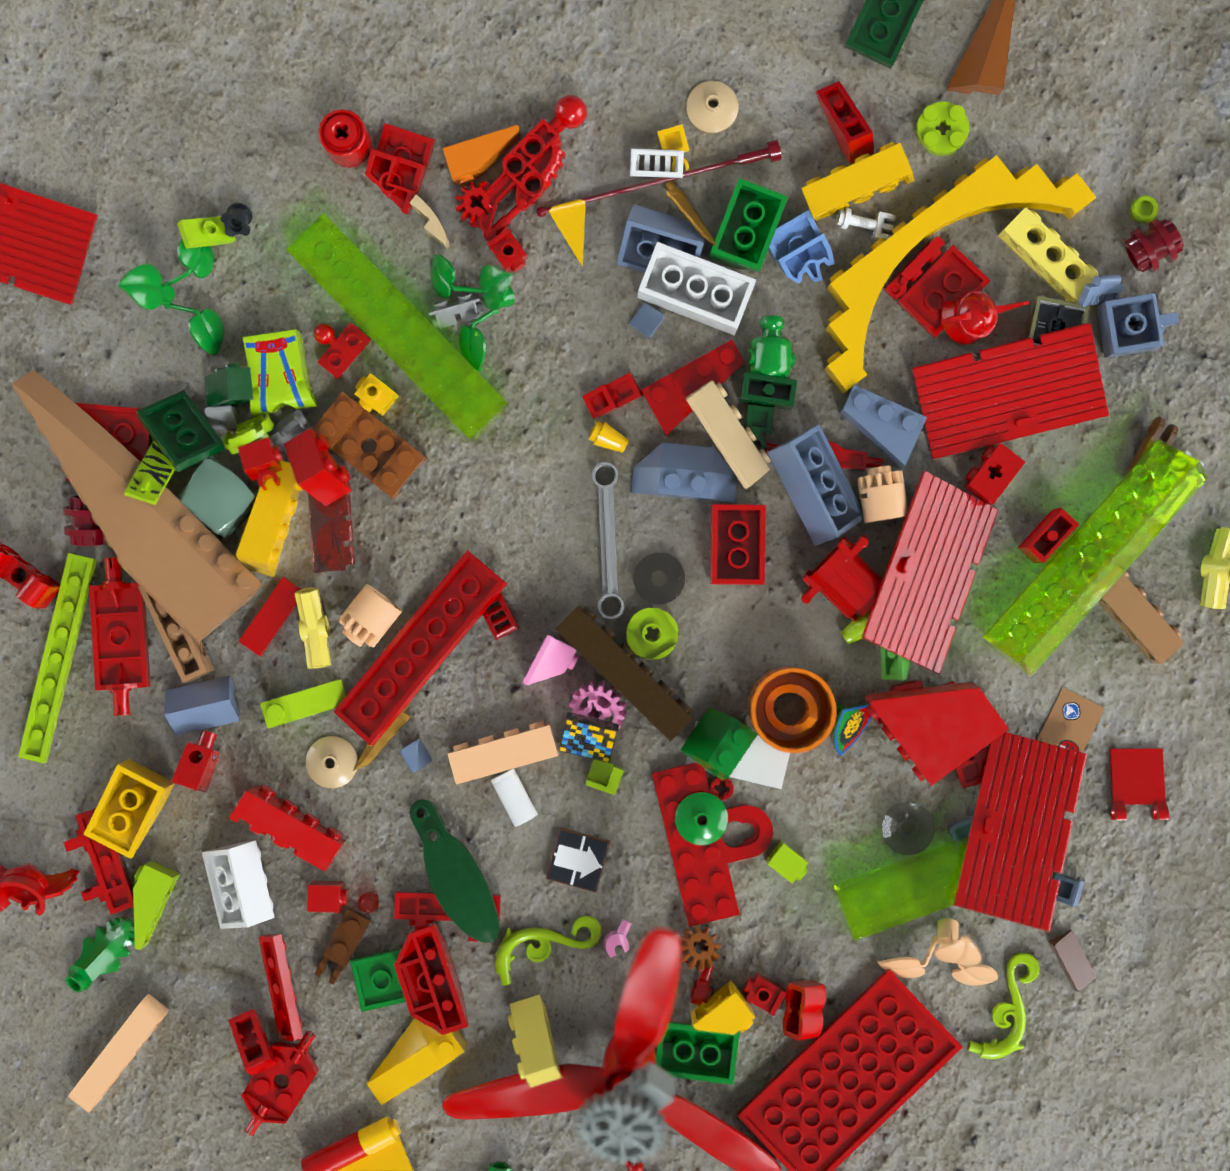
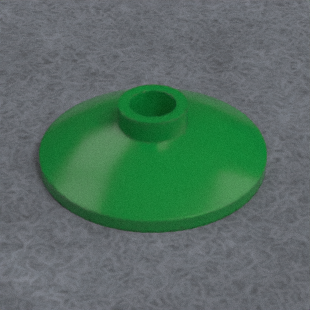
M696 792L688 795L680 802L675 814V823L680 835L685 840L696 845H708L717 841L725 832L728 824V814L724 804L718 797L706 792ZM700 815L707 817V822L703 825L697 822V818Z

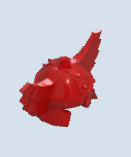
M982 291L965 292L957 302L952 300L944 303L941 325L944 326L946 333L953 341L961 345H971L993 331L999 313L1028 305L1029 301L996 306L992 298Z
M30 863L9 870L0 864V911L5 910L11 904L8 900L11 899L21 903V909L28 910L30 905H35V913L41 916L45 911V899L63 895V892L72 888L71 885L78 880L76 876L80 872L70 869L62 873L44 875L35 865L31 866Z

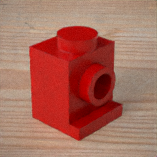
M509 228L487 242L489 250L504 271H513L515 273L526 265L527 254ZM507 248L513 249L511 255L504 254V250Z
M758 972L755 973L753 978L749 977L743 986L745 1000L767 1011L772 1016L775 1015L786 995L783 986ZM763 990L768 992L766 998H760L758 996L759 993Z

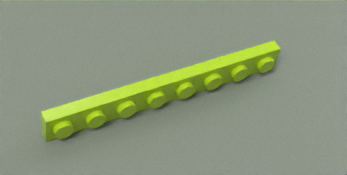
M68 553L18 758L43 764L48 762L97 559Z

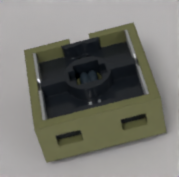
M1037 296L1032 299L1024 339L1032 337L1034 346L1041 344L1040 335L1086 324L1090 306L1083 308L1076 303Z

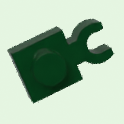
M748 403L745 428H750L756 439L761 442L760 449L763 448L765 450L766 441L763 433L771 434L774 407Z

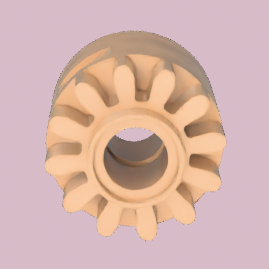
M881 466L867 469V476L857 478L864 523L906 517L908 503L903 471L891 472V466Z
M366 584L338 621L345 628L342 633L360 647L365 642L368 646L374 648L402 613V610L378 590Z

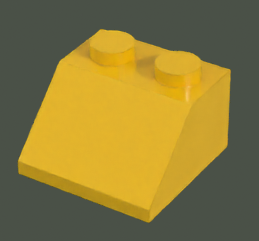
M732 980L712 994L707 1003L702 1002L701 1006H697L690 1012L692 1024L696 1030L725 1034H736L739 1030L744 1032L753 1024L752 1020L755 1019L751 1004L745 1000L744 995Z

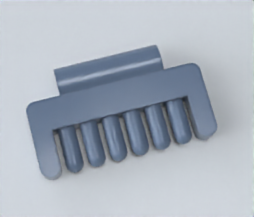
M1120 275L1095 276L1092 279V283L1084 286L1078 304L1085 308L1088 305H1097L1105 301L1118 299L1124 287V284L1121 283Z

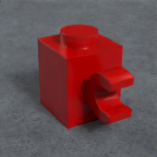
M269 437L238 447L244 471L252 480L258 479V484L264 491L267 490L266 481L268 479H273L276 486L281 485V480L276 472L282 471L280 461L284 460L279 445H274Z

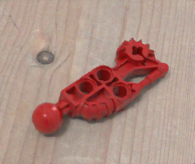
M566 95L560 98L555 105V117L549 123L542 119L504 157L502 163L504 172L492 185L486 181H481L479 187L476 188L474 181H471V189L469 191L464 186L460 188L465 196L456 195V201L461 204L457 205L455 209L457 212H463L460 217L463 222L470 218L469 224L472 228H481L486 242L500 234L520 211L528 210L544 195V192L551 185L550 181L558 177L557 172L563 168L562 159H565L566 155L562 151V142L559 134L565 128L574 129L579 127L587 117V107L581 98L575 95ZM537 144L540 146V151L536 154H530L526 151L528 145ZM518 162L522 165L520 171L513 173L508 170L509 164ZM537 181L540 184V188L537 191L531 192L527 190L526 185L528 182ZM516 188V205L493 225L498 203ZM474 200L477 202L481 201L484 210L477 206L474 207L472 202Z

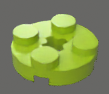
M944 101L927 106L916 123L915 133L917 141L927 149V152L935 156H948L956 152L964 144L969 134V120L965 115L964 108L960 105ZM940 123H944L949 128L945 135H941L940 130H936V126H939Z
M268 414L265 417L257 415L236 425L237 430L233 434L227 431L221 437V440L231 454H236L239 452L238 447L269 437L267 433L273 430L274 424Z
M659 608L642 609L632 616L627 626L626 638L628 645L636 655L651 660L664 658L673 651L678 640L677 623L668 612ZM650 626L652 629L658 628L660 631L657 634L658 639L656 641H653L652 638L648 640L645 638V635L648 633L647 628Z

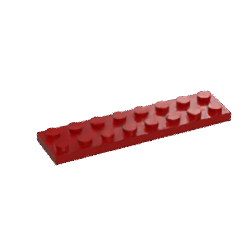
M467 550L334 710V713L366 743L374 746L508 583Z

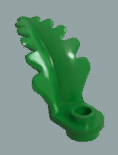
M116 917L113 920L114 924L109 920L106 924L107 931L100 926L96 929V939L86 937L83 940L80 958L72 965L68 971V976L65 978L66 984L70 989L81 993L83 990H88L99 975L116 972L120 969L121 963L117 958L128 957L130 952L124 946H132L135 943L134 940L130 939L135 937L131 919L120 917L119 920Z

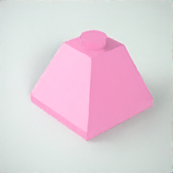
M550 634L547 635L522 683L529 685L563 674L567 668L572 670L579 658L575 654L577 650L564 641Z

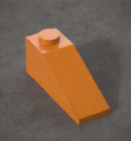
M518 125L442 148L454 185H470L471 181L475 182L474 179L482 176L521 138Z

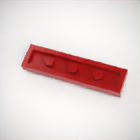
M265 934L258 938L279 1040L296 1041L303 1038L301 1031L302 1022L296 1007L297 998L290 978L291 969L287 963L286 945L282 939V934Z

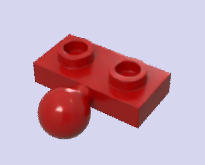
M352 323L346 327L338 338L335 337L334 329L329 324H319L314 329V338L318 343L329 344L330 347L317 363L339 380L372 340Z

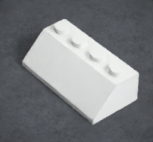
M657 242L639 287L637 298L735 336L756 280Z

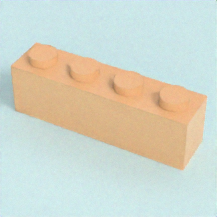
M544 721L529 724V729L519 732L518 728L504 731V737L494 739L493 735L479 738V744L469 746L468 742L452 746L454 751L448 753V758L455 783H464L558 756L559 752L551 723L545 725Z

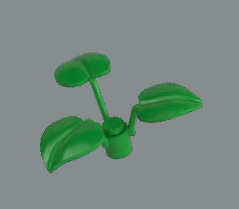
M181 239L177 252L182 265L188 268L184 273L161 283L162 277L159 270L150 264H142L127 272L119 282L118 287L144 309L153 310L158 306L164 305L165 309H176L193 313L195 316L191 317L188 322L192 338L206 353L215 356L218 354L224 338V325L220 316L212 309H203L200 313L197 309L171 303L175 297V292L171 285L189 276L192 272L199 279L205 278L211 273L214 265L211 246L186 249L183 239Z
M435 254L431 264V282L436 294L441 298H448L451 295V289L453 291L483 293V303L486 308L490 309L489 312L471 322L470 326L463 325L459 333V346L464 359L473 369L482 371L481 367L485 359L486 343L482 332L476 326L493 314H498L500 308L513 306L515 297L512 288L509 286L513 274L501 270L495 265L488 264L483 266L480 273L481 288L456 286L453 283L455 279L453 266L444 256Z

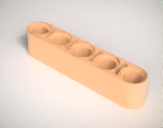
M147 994L68 1095V1098L90 1113L170 1009L152 995Z

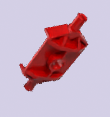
M306 1030L303 1038L297 1044L275 1042L271 1050L276 1065L255 1074L241 1094L252 1115L250 1122L244 1129L248 1133L252 1125H254L249 1133L250 1136H254L256 1130L263 1122L286 1124L317 1075L319 1069L308 1052L309 1046L316 1035L312 1033L308 1041H306L311 1031ZM276 1075H286L289 1084L287 1086H279L275 1080Z

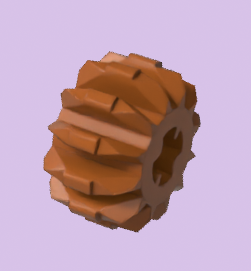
M695 925L692 931L688 928L683 931L684 937L680 936L681 953L684 955L681 957L680 963H684L687 960L688 970L693 969L694 966H696L698 972H702L704 966L710 969L714 966L712 960L717 961L720 957L715 951L719 950L721 945L713 943L717 935L708 936V927H705L701 932L700 927ZM697 943L701 945L700 950L703 949L699 954L695 951L697 947L694 948Z

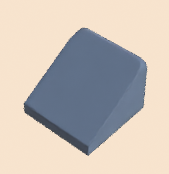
M643 303L629 325L650 340L664 321L665 315Z
M1055 872L1053 879L1060 881L1056 900L1070 906H1078L1085 881Z

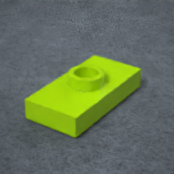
M221 216L180 220L177 223L186 249L232 244L236 240L235 236L229 237L226 235V228L221 221Z

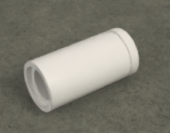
M514 768L490 780L515 827L538 815Z

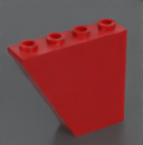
M972 681L874 693L864 697L870 704L866 709L874 720L880 718L885 724L881 729L891 741L895 738L900 746L896 749L905 761L911 759L915 766L912 768V771L920 781L926 779L931 786L1009 730L981 689Z

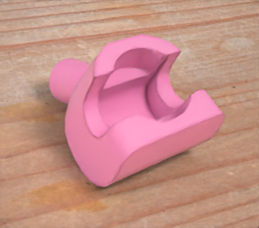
M622 919L617 931H610L604 936L603 946L610 958L616 956L615 947L617 945H620L624 952L629 950L626 936L632 924L631 922Z

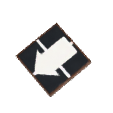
M560 827L546 879L596 893L610 841Z

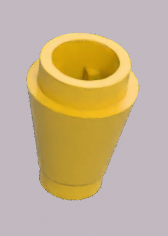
M596 421L588 437V440L592 441L593 445L623 453L629 441L628 438L605 421L603 423Z

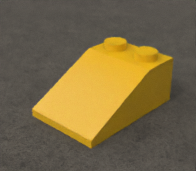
M131 759L117 764L84 835L130 859L133 858L164 807L175 783Z

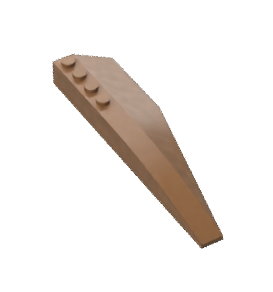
M34 370L12 383V387L26 410L35 419L40 433L44 434L49 442V448L61 462L62 469L83 504H86L92 513L91 517L95 524L99 525L104 533L109 547H112L118 556L117 560L122 568L197 643L256 595L262 583L166 487L156 505L124 495V491L141 462L93 418Z

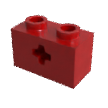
M1002 443L994 445V447L988 446L980 457L983 461L978 468L973 466L965 476L967 482L963 487L988 505H992L997 501L1026 463ZM995 468L994 475L996 477H988L991 473L988 469Z
M254 1009L228 1020L245 1071L252 1076L276 1065L260 1016Z

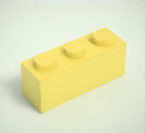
M540 994L509 1004L511 1015H508V1022L511 1030L515 1031L516 1038L512 1039L516 1054H520L521 1062L517 1063L521 1079L526 1078L530 1087H534L562 1078L547 1009Z

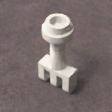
M850 208L839 209L836 217V225H840L842 229H847L848 225L873 230V240H879L882 237L885 240L890 238L891 235L883 234L882 231L891 232L894 226L886 224L884 221H895V215L879 211L874 220L853 215Z

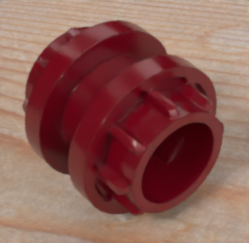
M1166 219L1150 221L1149 231L1144 234L1140 229L1132 231L1130 233L1131 238L1127 239L1124 244L1126 253L1136 270L1141 272L1149 270L1151 273L1159 269V260L1165 258L1169 263L1177 260L1178 253L1182 252L1184 247L1178 229L1171 220Z
M79 495L71 496L69 498V506L63 507V515L71 516L72 525L64 527V534L70 536V543L76 546L105 544V535L99 525L95 524L91 517L92 513L87 505L83 504Z

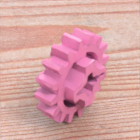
M591 681L589 688L583 684L579 691L576 690L569 704V707L573 708L569 714L570 717L577 718L574 726L581 723L600 728L599 731L588 730L593 734L599 733L603 738L607 734L604 733L605 729L614 732L616 728L620 729L627 715V712L623 710L627 705L626 702L619 701L622 694H615L613 692L615 688L613 685L609 689L605 688V681H602L600 686H597L595 681ZM588 697V701L582 705L583 700ZM614 714V718L607 722V719Z

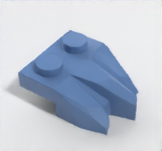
M805 210L776 228L768 250L783 273L798 284L802 281L803 273H806L813 282L822 281L820 264L824 263L830 266L835 263L832 249L824 233H820L810 211Z

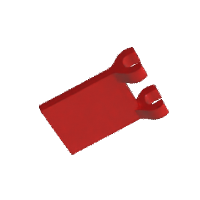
M1163 748L1109 749L1112 798L1110 820H1127L1125 805H1153L1152 820H1169V809L1165 795Z

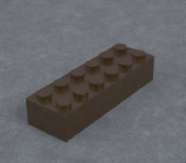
M577 606L555 630L671 742L693 719L689 714L692 709L681 698L676 701L671 697L672 689L662 680L657 683L651 677L654 672L643 661L638 664L632 659L635 653L624 643L619 646L613 640L616 635L605 624L600 627L593 620L597 616L586 606L583 609Z

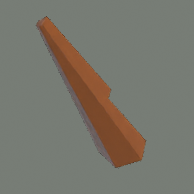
M1015 0L992 1L946 91L970 95L973 91L999 95L1002 92L1005 84Z

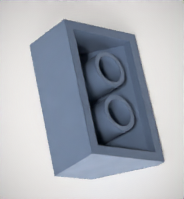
M633 204L627 219L617 264L645 273L657 242L700 258L705 238L699 234L688 220Z

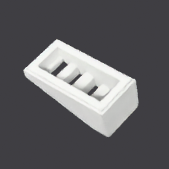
M631 148L630 176L683 178L684 151ZM640 155H645L644 171H639ZM650 155L655 156L654 171H649ZM660 156H665V172L660 171ZM671 156H676L675 172H670Z

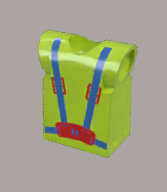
M295 329L243 337L248 368H251L253 400L250 401V411L252 416L274 413L286 405L292 406L296 410L318 406L315 394L309 384L302 333Z

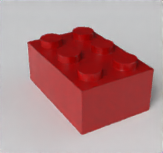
M711 505L710 585H765L766 505Z

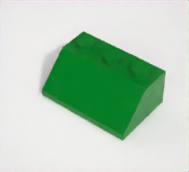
M739 178L716 236V245L713 244L709 259L734 269L760 272L788 196Z
M669 1022L661 1042L655 1048L656 1065L674 1078L734 1085L740 1030L736 1034H725L696 1030L693 1024Z

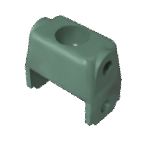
M212 455L206 458L194 472L189 483L178 496V500L197 519L213 532L226 539L251 514L258 491L252 493L249 487L237 475L219 464L220 459Z

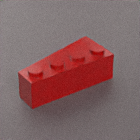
M257 785L247 790L229 819L236 823L239 819L246 821L250 826L249 830L258 835L259 833L271 835V840L274 844L285 849L294 848V855L324 872L330 867L346 840L341 838L342 834L332 827L325 828L319 824L320 820L310 813L303 814L297 810L298 806L288 799L281 800L275 796L276 792L266 785Z

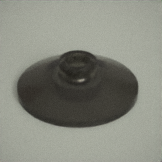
M903 802L894 805L887 811L882 820L881 832L885 843L893 851L902 855H914L922 852L931 843L934 836V822L924 807L912 802ZM904 823L910 824V830L907 832L902 831Z

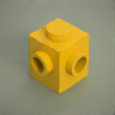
M371 373L368 377L363 376L358 381L355 387L357 391L354 393L360 398L357 402L369 413L374 409L382 416L385 415L399 397V395Z

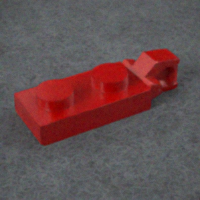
M939 236L931 239L883 290L893 300L906 293L908 281L914 282L924 272L921 267L927 261L931 264L942 253L940 248L945 242Z

